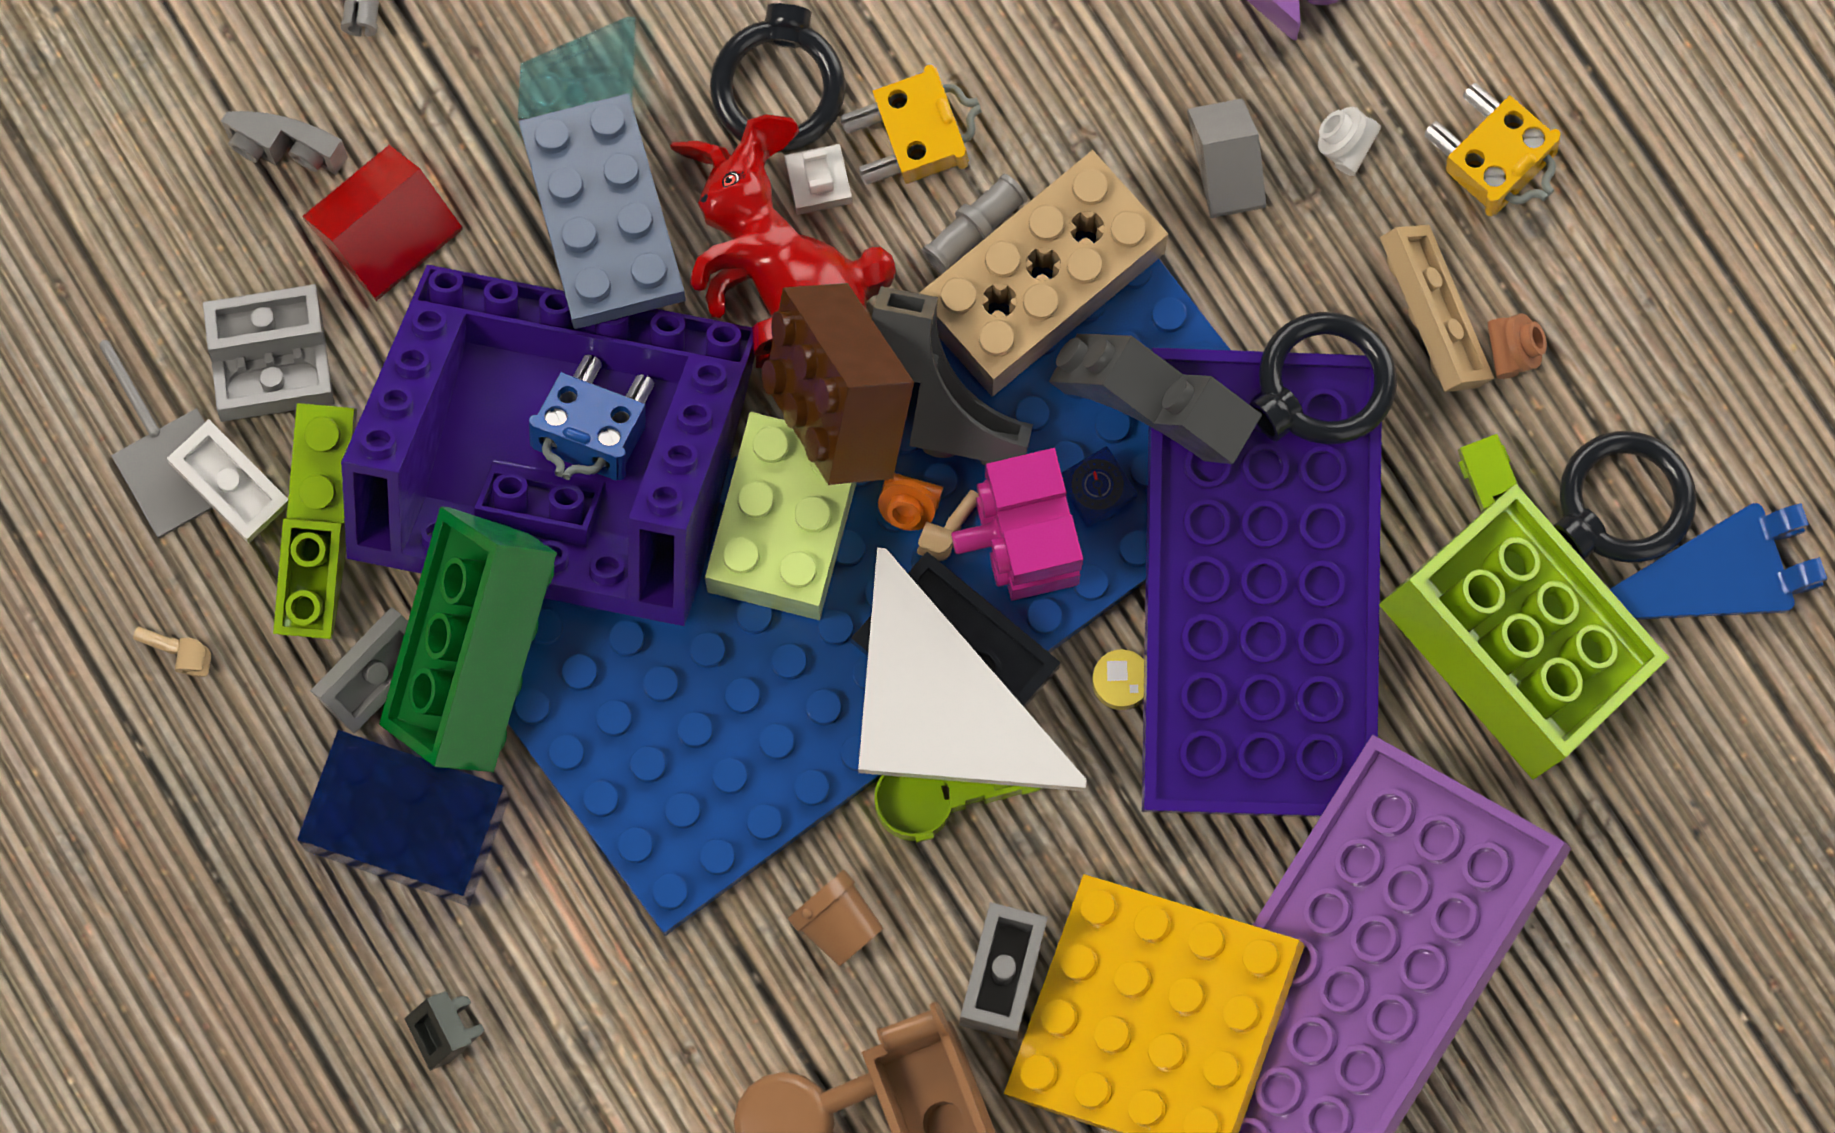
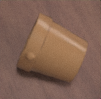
M842 870L787 918L798 932L801 930L839 967L884 929L853 885L856 882L845 870Z

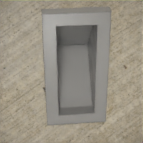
M1243 98L1189 108L1187 115L1210 218L1266 208L1259 133Z

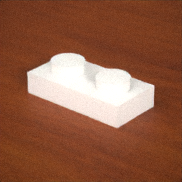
M209 419L167 457L169 464L248 544L288 507V498Z

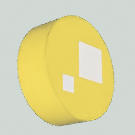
M1119 649L1108 652L1100 658L1094 668L1092 677L1093 690L1100 702L1115 710H1127L1137 706L1144 700V659L1140 655L1130 650Z

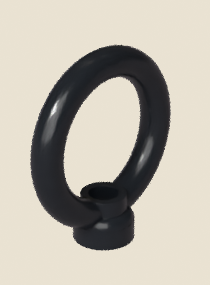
M785 3L768 4L765 21L754 23L737 32L726 42L716 57L710 78V94L713 107L723 126L738 140H742L749 119L740 111L734 98V73L741 59L750 50L765 43L785 48H802L817 63L823 80L822 97L817 109L805 122L798 125L799 133L779 152L794 151L812 144L822 137L836 121L845 97L844 70L837 53L829 42L818 32L810 28L812 12L809 9Z
M1315 312L1302 315L1286 323L1267 343L1259 366V384L1262 395L1252 401L1250 406L1262 414L1257 425L1273 441H1278L1291 432L1302 439L1319 444L1351 442L1374 430L1389 413L1397 390L1395 363L1383 339L1362 321L1336 312ZM1317 335L1338 336L1352 342L1365 354L1373 370L1374 387L1369 401L1361 411L1352 417L1339 421L1318 420L1303 413L1297 398L1290 390L1283 387L1282 369L1285 359L1291 349L1302 340Z
M1634 431L1606 433L1582 445L1568 461L1560 483V504L1564 517L1553 526L1583 560L1596 553L1604 558L1618 562L1636 563L1649 561L1672 550L1689 531L1696 511L1695 484L1682 458L1661 440ZM1616 454H1633L1648 459L1662 470L1671 485L1674 502L1668 521L1658 532L1637 540L1617 538L1606 533L1601 520L1591 510L1585 508L1582 496L1584 481L1592 467L1600 460Z

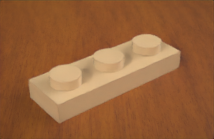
M1430 225L1395 227L1381 236L1380 240L1387 254L1388 267L1399 282L1409 306L1410 319L1420 332L1430 356L1431 369L1436 378L1441 382L1444 392L1476 389L1493 380L1494 376Z

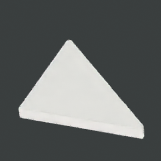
M877 548L858 772L863 774L1085 791L1086 778L890 552L886 548Z

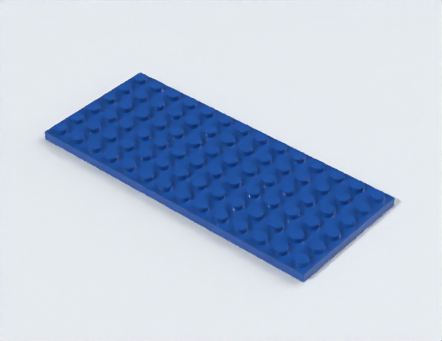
M1080 231L1076 233L1075 240L1079 242L1084 238H1088L1095 243L1096 235L1091 232L1085 233ZM1160 259L1151 264L993 397L940 339L944 354L951 368L972 394L990 408L1005 416L1033 424L1027 454L1051 448L1056 450L1070 515L1073 517L1083 556L1079 585L1011 601L1008 586L997 587L990 560L992 547L962 554H956L953 547L950 556L946 560L940 561L1049 653L1146 583L1149 426L1104 404L1083 397L1064 394L1048 382L1057 368L1056 358L1058 353L1069 340L1075 338L1076 334L1133 336L1150 350L1153 347L1231 350ZM1036 267L1032 269V277L1036 278L1038 275L1044 274L1051 279L1053 271L1047 267L1043 269ZM992 303L989 305V314L998 310L1003 312L1005 316L1009 314V306L1004 303ZM914 382L894 473L944 487L939 507L936 509L931 523L945 527L948 518L953 514L968 492L974 490L978 493L977 484L983 483L986 480V466L978 459L958 455L950 458H938L925 453L922 448L909 446L920 383ZM738 455L729 461L700 583L685 626L543 599L538 617V631L529 648L522 673V687L519 694L515 697L508 726L664 936L668 935L881 777V775L858 772L868 656L851 643V638L872 615L877 548H886L908 573L922 557V555L917 553L923 531V529L914 531L899 529L883 518L878 508V499L885 480L856 483L820 620L707 592L705 575ZM1102 459L1111 462L1119 469L1123 477L1124 488L1121 497L1114 505L1106 509L1094 510L1083 506L1075 498L1072 491V477L1076 469L1086 461ZM1086 463L1087 466L1082 465L1086 471V468L1091 469L1088 463ZM1090 470L1082 479V489L1091 499H1104L1113 490V479L1105 470ZM1117 470L1112 471L1116 477L1120 476L1116 475L1117 472L1115 473V471ZM1094 471L1096 473L1102 472L1110 479V490L1103 496L1109 488V481L1105 475L1097 473L1098 479L1103 483V486L1100 488L1102 497H1099L1098 490L1093 487V481L1095 480L1093 474L1088 477L1086 487L1091 494L1098 497L1090 495L1085 489V480ZM1096 481L1094 485L1095 487H1100L1101 483ZM1082 491L1078 492V495L1075 494L1079 499L1083 497ZM977 505L961 525L962 528L960 530L981 525Z

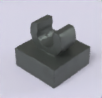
M447 991L426 998L404 1018L430 1071L450 1063L484 1032L482 1024L475 1025L472 1028H464L458 1016L459 1012L471 1004L469 997L459 996L451 1001Z

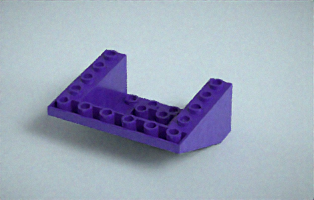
M426 265L341 461L347 559L421 574L440 506L449 507L526 532L556 551L554 575L546 589L545 599L685 626L700 583L755 359L752 327L652 309L574 329L565 293L562 290ZM585 355H592L591 360L597 357L601 362V368L592 383L596 386L626 396L637 375H644V379L648 376L654 382V387L645 402L646 428L626 463V477L623 480L616 481L597 473L590 475L575 473L569 480L555 475L556 465L547 460L542 452L534 450L530 446V416L538 415L560 373L573 376ZM564 461L565 470L574 465Z

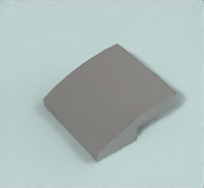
M316 284L203 302L207 348L212 361L216 407L221 422L296 410L297 403L314 405L334 404L328 353Z

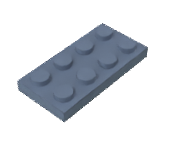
M629 93L520 120L519 126L574 329L686 301L682 280Z

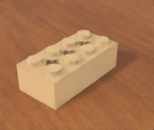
M1092 150L919 294L938 297L937 327L939 338L993 397L1164 255L1169 234ZM1083 231L1095 234V243L1088 238L1078 242L1075 240L1076 233ZM1047 267L1053 271L1052 278L1049 279L1044 274L1034 278L1032 277V269ZM992 303H1004L1009 306V314L1005 316L999 310L989 314V305Z

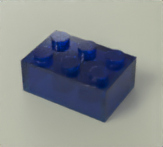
M338 730L297 841L307 852L470 907L509 801V796L503 785L453 768L434 767L423 758Z

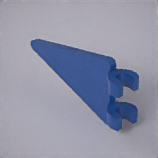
M1752 503L1610 588V591L1636 620L1786 613L1794 607L1795 600L1793 594L1805 593L1823 587V582L1827 581V576L1820 557L1796 564L1785 570L1780 559L1775 540L1787 539L1805 533V527L1809 526L1802 503L1785 507L1769 515L1765 514L1760 504Z

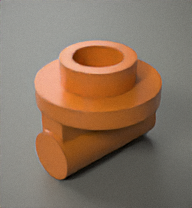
M894 473L893 479L884 481L878 499L879 511L888 523L899 529L909 531L923 529L927 521L932 522L936 509L939 507L944 487Z

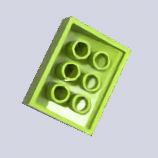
M1517 484L1509 488L1379 604L1383 611L1532 780L1565 759L1670 658Z

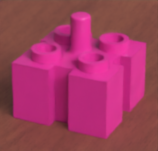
M1055 448L987 463L985 470L986 480L983 483L977 484L979 497L976 498V504L981 525L951 533L955 553L962 554L992 547L990 560L997 587L1007 585L1011 601L1079 585L1083 556L1073 517L1070 515L1066 490Z

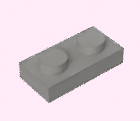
M392 607L310 690L354 734L385 703L408 623L403 615Z

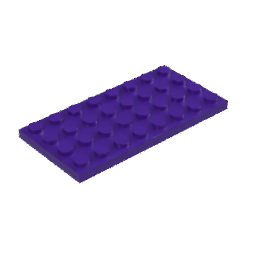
M1156 347L1151 349L1152 352L1181 374L1212 376L1249 405L1262 395L1259 384V366L1263 351ZM1289 352L1283 364L1282 382L1283 387L1290 390L1297 398L1304 414L1318 420L1339 421L1354 416L1367 404L1374 387V374L1371 364L1365 355ZM1382 422L1365 436L1342 444L1314 443L1302 439L1291 432L1278 441H1273L1256 424L1234 464L1203 461L1179 443L1149 426L1141 812L1320 818L1372 734L1378 737Z

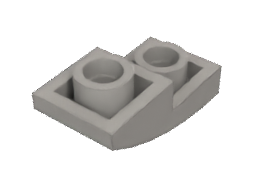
M232 111L226 112L221 120L228 138L231 139L228 145L236 153L255 163L262 157L276 166L286 150L290 148L289 156L305 168L317 172L321 166L336 175L348 158L342 139L320 128L295 119L269 113Z

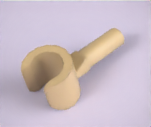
M974 490L968 492L953 514L948 518L945 527L926 522L918 542L917 553L923 556L928 551L938 561H944L950 556L953 548L951 533L962 528L961 525L977 505L976 498L979 497L978 493Z
M142 627L136 628L133 635L134 640L170 654H177L176 672L197 677H206L208 675L211 651L198 640L193 638H180L178 640Z

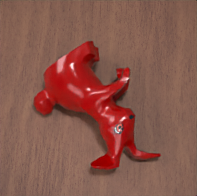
M765 114L749 119L742 140L732 155L729 154L725 147L703 141L673 142L670 144L671 149L676 153L714 166L702 191L698 205L708 226L723 231L733 239L713 245L696 259L691 273L690 285L694 290L700 292L707 288L710 275L723 269L711 279L705 295L707 306L713 318L720 319L724 315L726 310V292L750 279L753 280L772 317L775 312L779 311L784 287L848 283L866 310L867 301L871 297L878 295L881 286L889 288L892 285L896 275L893 256L881 246L864 250L859 259L852 261L843 256L835 247L815 238L798 234L773 208L772 186L764 166L768 158L784 149L799 133L798 125L793 118ZM772 317L757 322L752 327L756 368L762 369L764 362L769 360L773 342L771 331Z

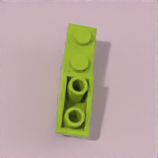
M297 403L287 518H283L273 634L322 639L333 638L346 555L341 461L356 429V408Z

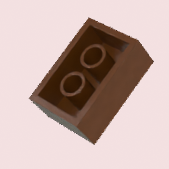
M848 283L784 287L779 311L773 314L771 321L773 342L769 360L764 362L762 367V382L766 393L772 395L784 415L787 426L794 430L805 448L809 461L815 463L828 485L893 479L914 381Z

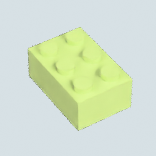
M754 412L749 413L706 571L705 581L708 593L820 620L857 482L828 485L815 463L809 461L803 444L794 430L787 426L785 420Z

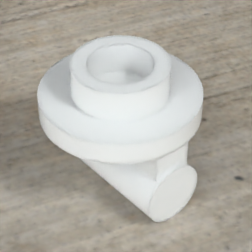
M1356 107L1336 110L1329 114L1320 126L1319 151L1331 159L1338 170L1347 175L1355 176L1380 131L1381 125L1375 120L1366 117Z

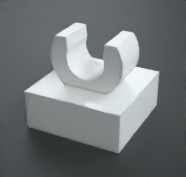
M840 144L784 155L797 215L852 204V195Z

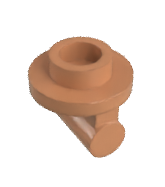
M1523 313L1487 322L1496 378H1512L1518 376L1520 372L1536 369L1540 366L1542 355L1546 352L1547 342L1544 331L1537 322L1532 321Z

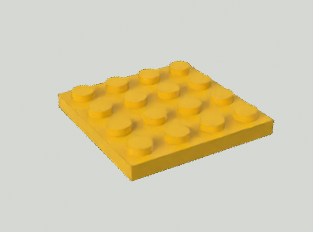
M1083 874L1003 1094L1012 1100L1113 1133H1239L1305 945L1300 940Z

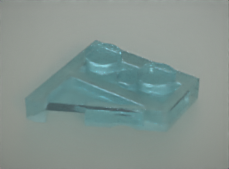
M625 17L521 63L518 120L627 93L630 95L633 106L636 18Z

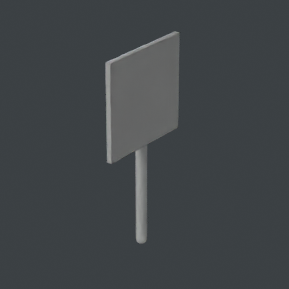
M102 340L100 342V349L149 434L111 456L159 539L213 509L167 460V457L199 429L205 421L196 408L159 429L111 343L108 340Z

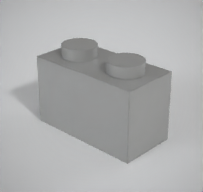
M990 902L960 1016V1026L1017 1040L1048 917Z

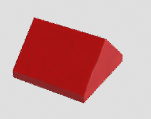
M390 145L385 147L302 216L303 220L375 301L379 300L463 230L462 225L422 170Z

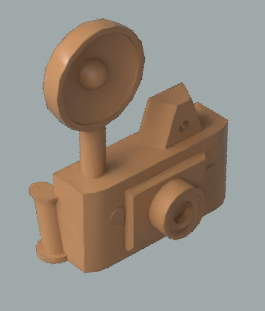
M936 1001L930 1003L929 1011L884 1028L876 1029L881 1044L861 1052L869 1073L825 1092L820 1086L803 1075L788 1072L765 1075L746 1089L737 1103L733 1121L735 1133H833L835 1125L833 1113L878 1095L891 1133L996 1132L953 1024L946 1020L940 1005Z

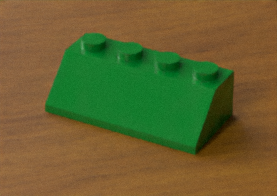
M440 506L379 725L434 767L494 772L499 753L506 743L507 725L515 697L519 694L522 687V673L529 648L538 631V617L546 589L553 579L554 561L557 552L526 532L453 508Z

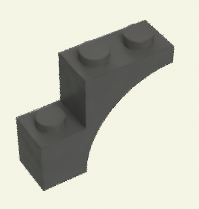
M881 286L873 308L872 320L912 380L920 383L909 446L922 448L925 453L938 458H950L958 455L978 459L985 466L987 463L1026 455L1033 424L1018 421L990 408L965 387L951 368L939 338L937 327L938 297Z
M1076 334L1075 338L1069 340L1058 353L1056 358L1057 368L1048 381L1064 394L1093 400L1143 422L1179 443L1206 462L1234 464L1262 416L1261 413L1212 376L1181 374L1133 336Z

